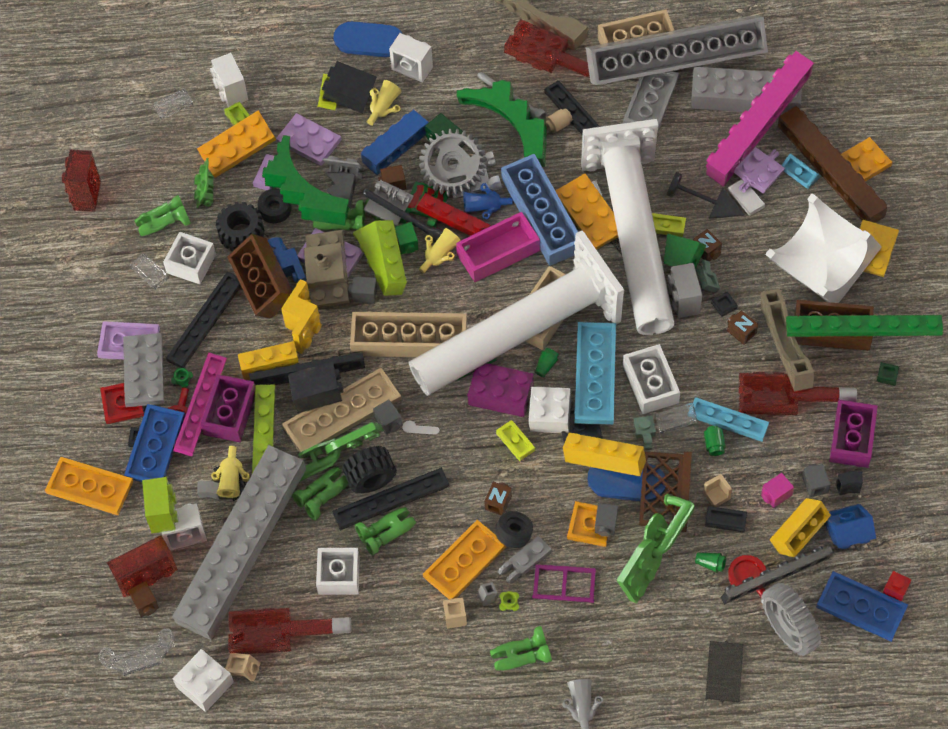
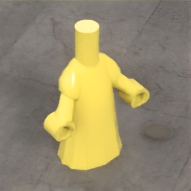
M384 80L380 91L376 88L370 90V95L372 96L370 110L372 114L367 120L369 125H374L378 117H385L389 113H397L401 110L399 105L388 109L401 94V89L391 81Z
M445 228L432 247L433 238L427 235L425 237L427 248L425 250L426 261L419 270L425 273L432 265H441L448 260L454 261L455 255L451 251L456 247V243L461 241L459 237Z
M229 446L228 457L220 463L219 469L211 474L213 481L220 480L216 494L221 497L234 498L240 496L239 473L242 475L244 482H248L250 479L249 473L244 471L242 463L236 458L237 447Z

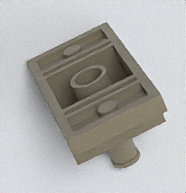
M337 230L305 235L306 279L310 287L311 303L318 307L350 303L343 231Z

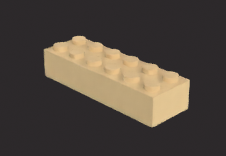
M352 312L351 353L363 352V356L418 357L467 330V314Z

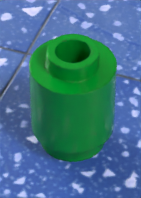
M718 426L708 427L703 432L706 451L709 452L710 456L724 454L726 445L723 429L718 428Z

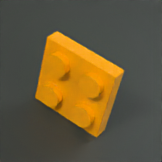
M870 137L841 154L846 161L851 163L852 168L862 175L865 182L892 166V161Z

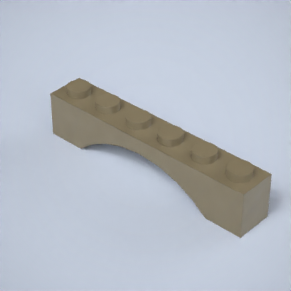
M494 0L574 51L588 36V27L575 18H562L546 14L536 9L527 0Z
M780 289L761 292V310L794 391L813 388L814 371L808 357L802 353L795 337H787L786 316H788Z

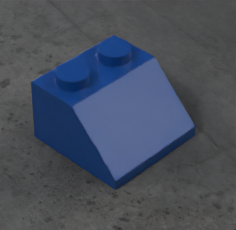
M861 504L829 511L831 516L825 522L831 541L837 548L846 549L853 544H865L872 539H876L873 516Z

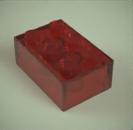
M70 150L69 156L65 158L66 171L62 173V183L65 184V192L69 195V203L72 204L74 211L95 212L101 178L93 153L88 150Z
M162 535L107 562L123 597L130 596L128 590L145 581L148 586H152L157 580L169 577L178 570L172 553Z

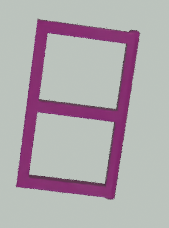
M536 564L532 598L594 603L596 568ZM539 570L563 571L561 596L537 594ZM567 572L591 573L590 598L566 596Z

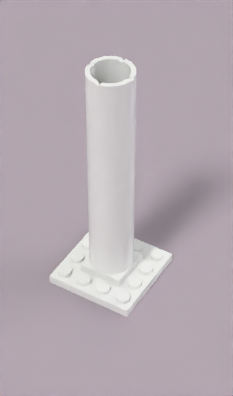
M657 119L583 129L582 171L591 172L601 168H605L636 327L638 333L642 335L661 334L669 331L674 326V318L642 163L647 164L655 159L658 132Z
M583 230L577 232L575 237L573 271L409 361L411 372L426 395L434 393L594 302L598 307H602L604 316L608 321L611 320L616 325L621 322L624 289Z

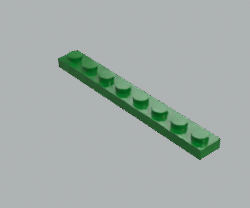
M942 315L786 316L787 337L942 336L943 322Z

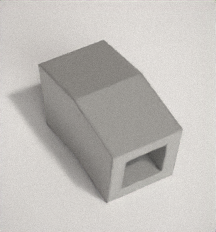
M198 481L197 493L199 498L210 497L219 500L220 496L216 494L219 483Z
M493 582L482 584L478 590V596L482 605L486 606L495 602L497 591Z

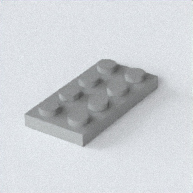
M668 71L640 77L624 116L623 124L657 119L659 131L679 79V73Z
M162 334L124 336L125 406L165 404Z

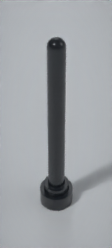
M368 189L363 191V195L405 221L412 222V225L432 236L433 242L436 243L443 233L442 229L438 227L431 228Z

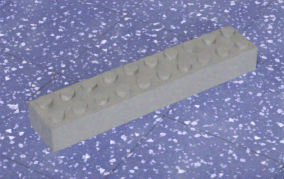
M759 15L586 47L590 82L594 85L768 52L764 17Z
M268 445L172 617L176 624L207 639H213L305 473L306 466L303 460Z

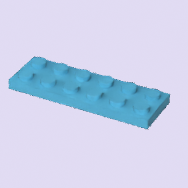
M578 322L574 423L614 425L616 323Z

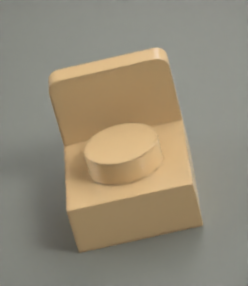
M230 653L225 669L233 676H245L248 680L255 681L260 662L250 654Z

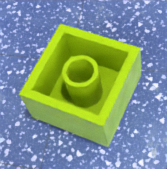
M167 477L142 480L145 517L151 533L176 530L175 523L178 522V513L174 505L177 504V499L173 491V485L168 483Z

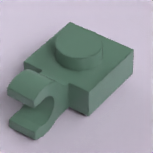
M702 260L703 267L697 265L695 269L700 279V285L703 289L716 293L720 290L716 274L711 272L710 262Z
M653 416L633 418L636 439L642 438L644 450L652 449V437L656 436Z

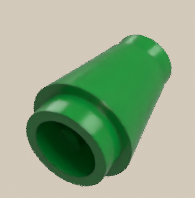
M545 348L544 351H541L535 373L544 378L557 363L559 354L550 348Z
M698 552L695 564H699L716 573L718 571L723 572L726 565V556H722V553Z

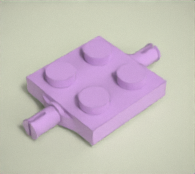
M755 147L734 171L744 181L739 186V190L746 192L749 187H753L764 194L785 169L775 161V158L779 156V152L773 150L769 155H766Z

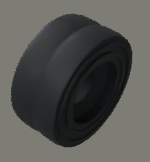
M280 189L266 190L258 199L259 213H261L262 219L268 223H281L291 214V203L283 202V195L280 194ZM273 203L280 205L277 209L270 208V205Z
M517 511L506 512L499 518L495 530L496 537L507 547H524L529 542L533 533V523L523 513ZM510 527L518 529L519 532L512 531Z

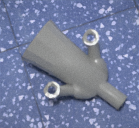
M578 679L567 682L573 706L570 699H564L562 703L563 707L572 713L573 719L580 723L581 729H589V721L593 719L596 713L595 710L603 702V698L597 696L594 699V704L591 706V679Z

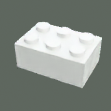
M660 344L623 355V368L642 414L679 403L680 391Z

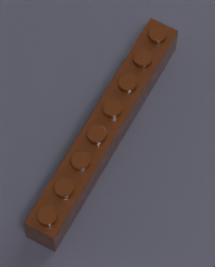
M795 106L779 116L778 128L861 221L866 220L876 223L886 216L888 208L886 202L876 195L875 190L867 185L862 175L857 173L852 168L851 163L841 156L840 151L831 145L829 139L822 135L816 124L807 118L804 111Z

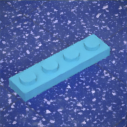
M696 397L688 415L690 418L761 442L769 426L767 421Z

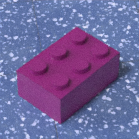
M485 363L474 371L467 394L468 405L524 418L531 396V387L534 386V374Z
M217 374L201 422L203 435L241 443L255 400L254 381Z
M838 399L829 462L869 468L877 405Z

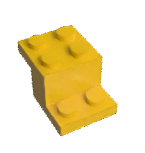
M862 220L860 230L867 231L882 246L863 272L884 277L899 230Z
M300 279L281 309L285 327L292 330L296 351L303 354L304 350L310 347L313 336L320 331L321 322L318 306L311 303L307 282Z

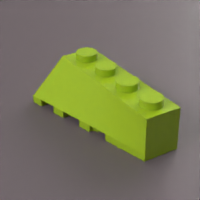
M393 220L374 221L354 231L353 236L358 240L359 247L362 253L364 252L369 267L373 269L374 277L383 295H402L407 281Z

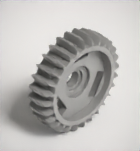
M449 129L448 134H445L444 130H442V136L435 133L436 139L433 140L430 137L431 144H424L427 150L421 149V153L425 156H419L420 161H422V163H419V167L423 168L420 172L421 175H425L423 177L424 181H429V187L434 185L433 190L435 192L440 188L441 195L444 191H447L448 196H450L451 192H454V195L457 196V191L464 195V189L471 192L470 186L472 185L476 188L475 181H482L479 175L485 176V172L481 169L487 168L486 164H484V162H487V158L483 157L486 153L485 150H481L482 144H477V138L472 140L473 136L471 133L466 137L465 130L462 134H459L458 129H456L455 133H452L451 129ZM463 143L469 146L475 154L470 157L459 145ZM436 149L440 150L435 166L430 165L433 153ZM450 160H457L459 162L458 166L450 168L448 166ZM466 176V179L461 182L448 183V180Z
M777 583L766 589L761 596L762 608L765 610L764 614L767 615V620L771 623V627L778 634L779 639L784 642V645H787L793 653L802 656L811 653L821 644L819 625L816 624L815 618L811 614L812 612L807 608L808 605H805L803 599L798 596V593H795L793 588H789L784 583Z

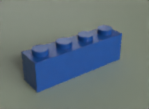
M413 109L409 114H405L398 123L393 124L387 132L378 136L370 146H366L362 150V163L376 175L380 174V169L387 168L426 136L425 125L429 122Z

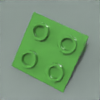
M206 158L204 164H201L199 174L195 175L194 185H197V189L194 193V200L197 201L196 208H199L200 204L209 207L213 203L214 176L211 172H208L209 158Z

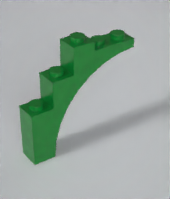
M500 80L493 82L492 89L483 87L480 89L464 88L457 90V99L460 105H475L487 108L509 121L521 137L524 147V158L535 154L540 165L545 167L547 125L545 120L540 118L530 120L528 101L523 99L513 101V87L510 81Z
M283 135L282 141L278 142L277 145L278 155H274L273 161L268 160L267 167L263 168L262 178H265V186L281 188L280 194L283 195V202L298 204V211H301V219L345 226L349 212V200L332 196L309 184L299 174L291 160L290 136Z

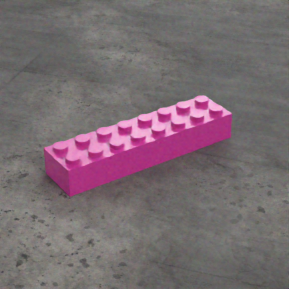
M798 51L786 57L785 65L782 69L778 68L775 71L774 79L771 83L767 82L764 85L763 93L760 97L756 96L753 99L752 107L749 111L745 110L740 116L741 121L738 125L734 124L729 130L730 135L727 139L723 138L718 144L719 149L716 153L712 152L707 158L706 175L723 187L734 175L736 167L756 147L810 78L814 63Z

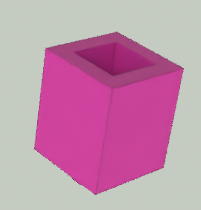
M780 473L763 485L761 496L767 504L770 503L775 508L793 495L794 486Z

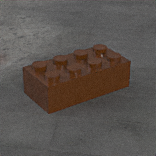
M251 234L227 258L255 316L271 319L281 310L292 293V289L267 238Z
M797 300L794 316L874 315V306ZM873 336L795 337L798 345L870 351Z

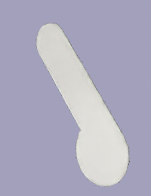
M406 421L402 426L403 430L407 433L438 434L440 431L438 427L417 426L413 421Z

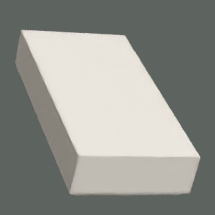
M741 179L729 186L728 191L745 212L751 216L765 208V204L751 187L746 192L739 190V186L744 183Z

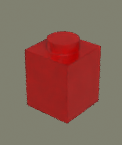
M893 571L883 594L902 602L912 579Z

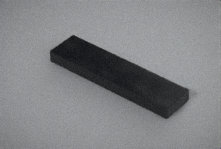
M559 80L544 89V93L559 110L567 109L573 119L571 123L582 136L583 129L600 127Z

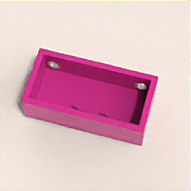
M520 212L457 242V256L473 281L477 282L539 252L540 239L524 214Z

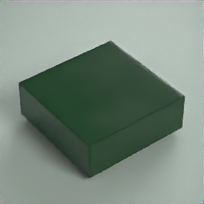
M881 362L876 382L895 386L900 366Z

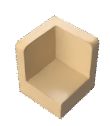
M719 474L705 482L703 494L713 507H718L731 499L732 488L723 475Z
M463 597L444 600L443 606L447 629L466 626L467 619Z

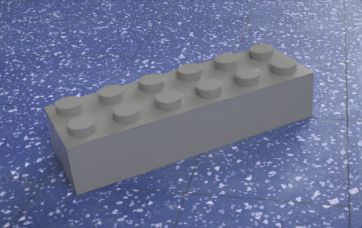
M694 66L691 109L734 112L749 111L752 107L753 99L756 96L760 97L763 93L764 85L767 82L771 83L775 72ZM802 88L781 115L795 106L800 109Z

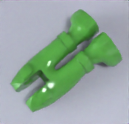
M179 195L174 196L168 204L165 202L155 209L142 213L134 220L136 226L139 227L138 231L141 236L158 232L177 220L181 221L185 226L191 224Z
M364 200L357 201L354 209L351 210L349 208L345 226L313 221V228L348 231L364 227Z
M339 467L330 469L313 483L309 484L306 489L296 490L292 494L295 503L301 508L305 506L306 513L314 521L321 516L320 506L340 494L349 484L345 475L333 483L342 472Z
M404 507L388 513L378 522L371 524L370 527H366L364 523L359 522L355 524V529L362 543H365L366 549L373 556L379 552L381 545L385 546L408 532L416 524V521L413 517L406 518L409 515V511Z
M541 626L534 629V635L530 639L525 638L524 640L508 642L490 650L493 659L504 656L508 657L494 663L495 670L499 671L517 668L530 663L533 664L536 663V660H541L545 663L552 661ZM526 650H527V651H528V650H532V651H529L528 653H523V654L516 655L517 653H520V652H523V651H526Z

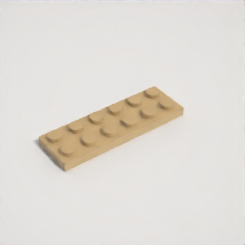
M382 368L344 388V393H341V402L302 412L282 423L283 429L299 453L314 445L331 440L374 415L373 408L390 399L392 404L401 400L400 393Z

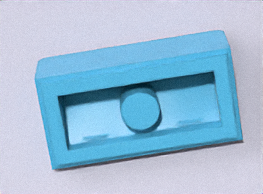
M791 153L781 165L785 168V173L807 189L821 177L820 174Z

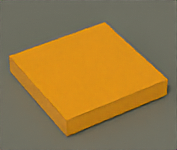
M575 501L567 534L568 540L606 547L608 536H601L595 533L597 505Z

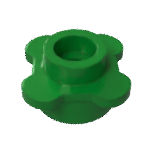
M178 368L174 372L171 382L174 385L178 384L182 388H187L189 386L188 382L193 378V373L191 371L188 372L185 368Z

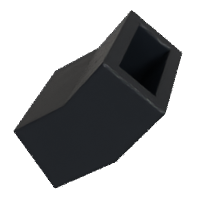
M849 471L838 474L836 488L840 496L849 493L860 494L863 484L862 472Z

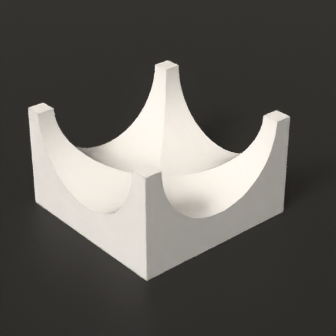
M811 194L807 199L809 202L807 216L797 233L784 246L775 250L769 249L765 255L777 266L827 302L839 303L882 246L867 231H862L824 204L818 197Z

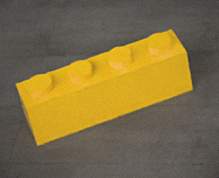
M568 433L563 445L565 462L640 476L646 462L644 446Z

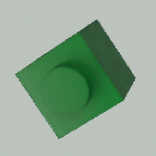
M412 222L395 226L401 255L419 250L418 239Z

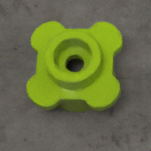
M507 591L499 595L501 599L500 610L517 611L519 609V594L517 592Z

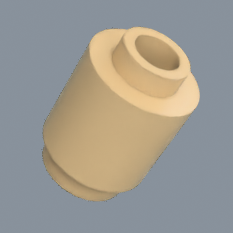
M560 109L546 117L545 123L549 132L556 133L570 125L573 119L567 109Z

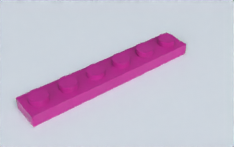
M208 352L174 446L175 452L193 456L202 431L201 422L217 374L222 375L227 358Z

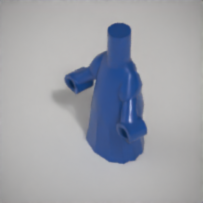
M483 183L480 189L487 194L464 192L463 196L464 212L488 210L482 214L484 220H487L493 212L498 211L501 205L513 204L512 197L501 198L486 183Z

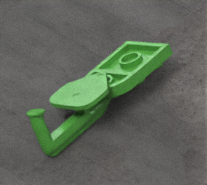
M371 422L337 440L334 438L298 454L299 458L311 457L313 460L312 463L306 465V471L300 482L333 466L342 451L349 448L356 449L363 445V441L368 439L372 441L380 437L379 433L384 431L382 425ZM325 450L328 456L318 460L317 456L323 454L322 451Z
M666 494L664 497L666 506L671 504L680 507L672 522L668 525L661 514L655 513L646 525L644 540L638 545L616 580L631 602L637 604L644 595L649 583L654 579L661 564L662 554L672 547L695 509L691 501Z

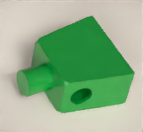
M667 234L664 264L673 267L693 263L696 269L706 245Z

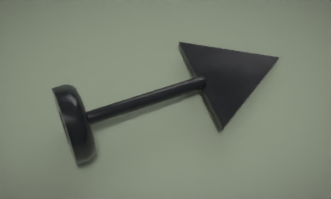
M679 172L675 173L666 196L673 197L677 189H680L715 204L708 219L745 215L723 187L717 200L680 185L682 174Z

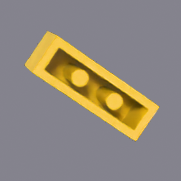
M294 341L238 354L244 380H250L249 373L299 363Z
M806 498L770 538V541L779 554L795 557L829 519L831 514L822 501Z

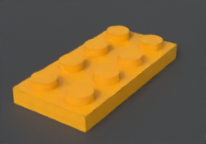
M258 110L203 144L197 150L204 161L206 158H209L208 168L214 178L277 139Z
M586 173L555 190L568 215L580 231L583 230L596 250L618 238L614 212Z
M60 457L45 492L46 494L119 515L133 484V479Z
M476 520L423 573V578L449 600L456 599L507 546L502 544L492 531Z

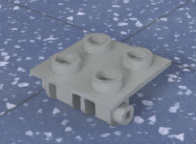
M329 156L328 159L323 158V161L329 166V169L326 168L325 176L328 172H339V170L344 172L345 169L346 173L355 174L356 182L362 180V173L360 171H364V168L360 163H357V160L347 158L346 161H342L335 156Z
M382 180L377 181L376 189L373 192L403 211L407 209L413 198V195ZM369 199L364 208V211L383 220H393L395 226L398 225L401 219Z

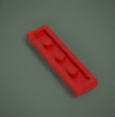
M426 193L417 204L416 210L469 236L491 226Z

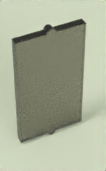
M727 640L725 642L710 641L705 699L720 700L722 703L724 701L740 702L744 644L729 643Z

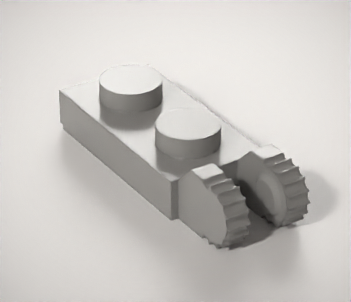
M537 536L505 562L497 572L503 575L513 567L515 570L506 579L511 584L552 552V549Z

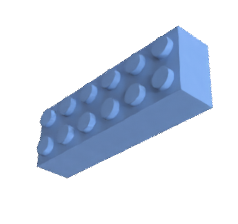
M535 154L502 167V181L519 212L524 214L538 235L540 250L548 265L551 266L574 256V242L578 231Z

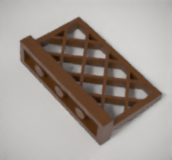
M644 451L646 462L642 475L639 526H646L649 520H643L644 514L649 510L654 514L658 513L653 507L659 502H662L667 508L661 513L662 516H665L668 512H671L674 516L677 514L680 507L665 505L664 497L666 494H672L689 501L692 452L684 451V454ZM648 458H656L660 463L652 468L647 461ZM669 460H679V466L673 470L666 463ZM662 466L670 472L663 478L656 472ZM652 474L659 480L653 486L646 481V478ZM671 476L678 481L672 488L665 482ZM660 484H663L668 489L662 496L655 490ZM650 492L658 498L651 505L645 499V496ZM688 521L681 532H687Z

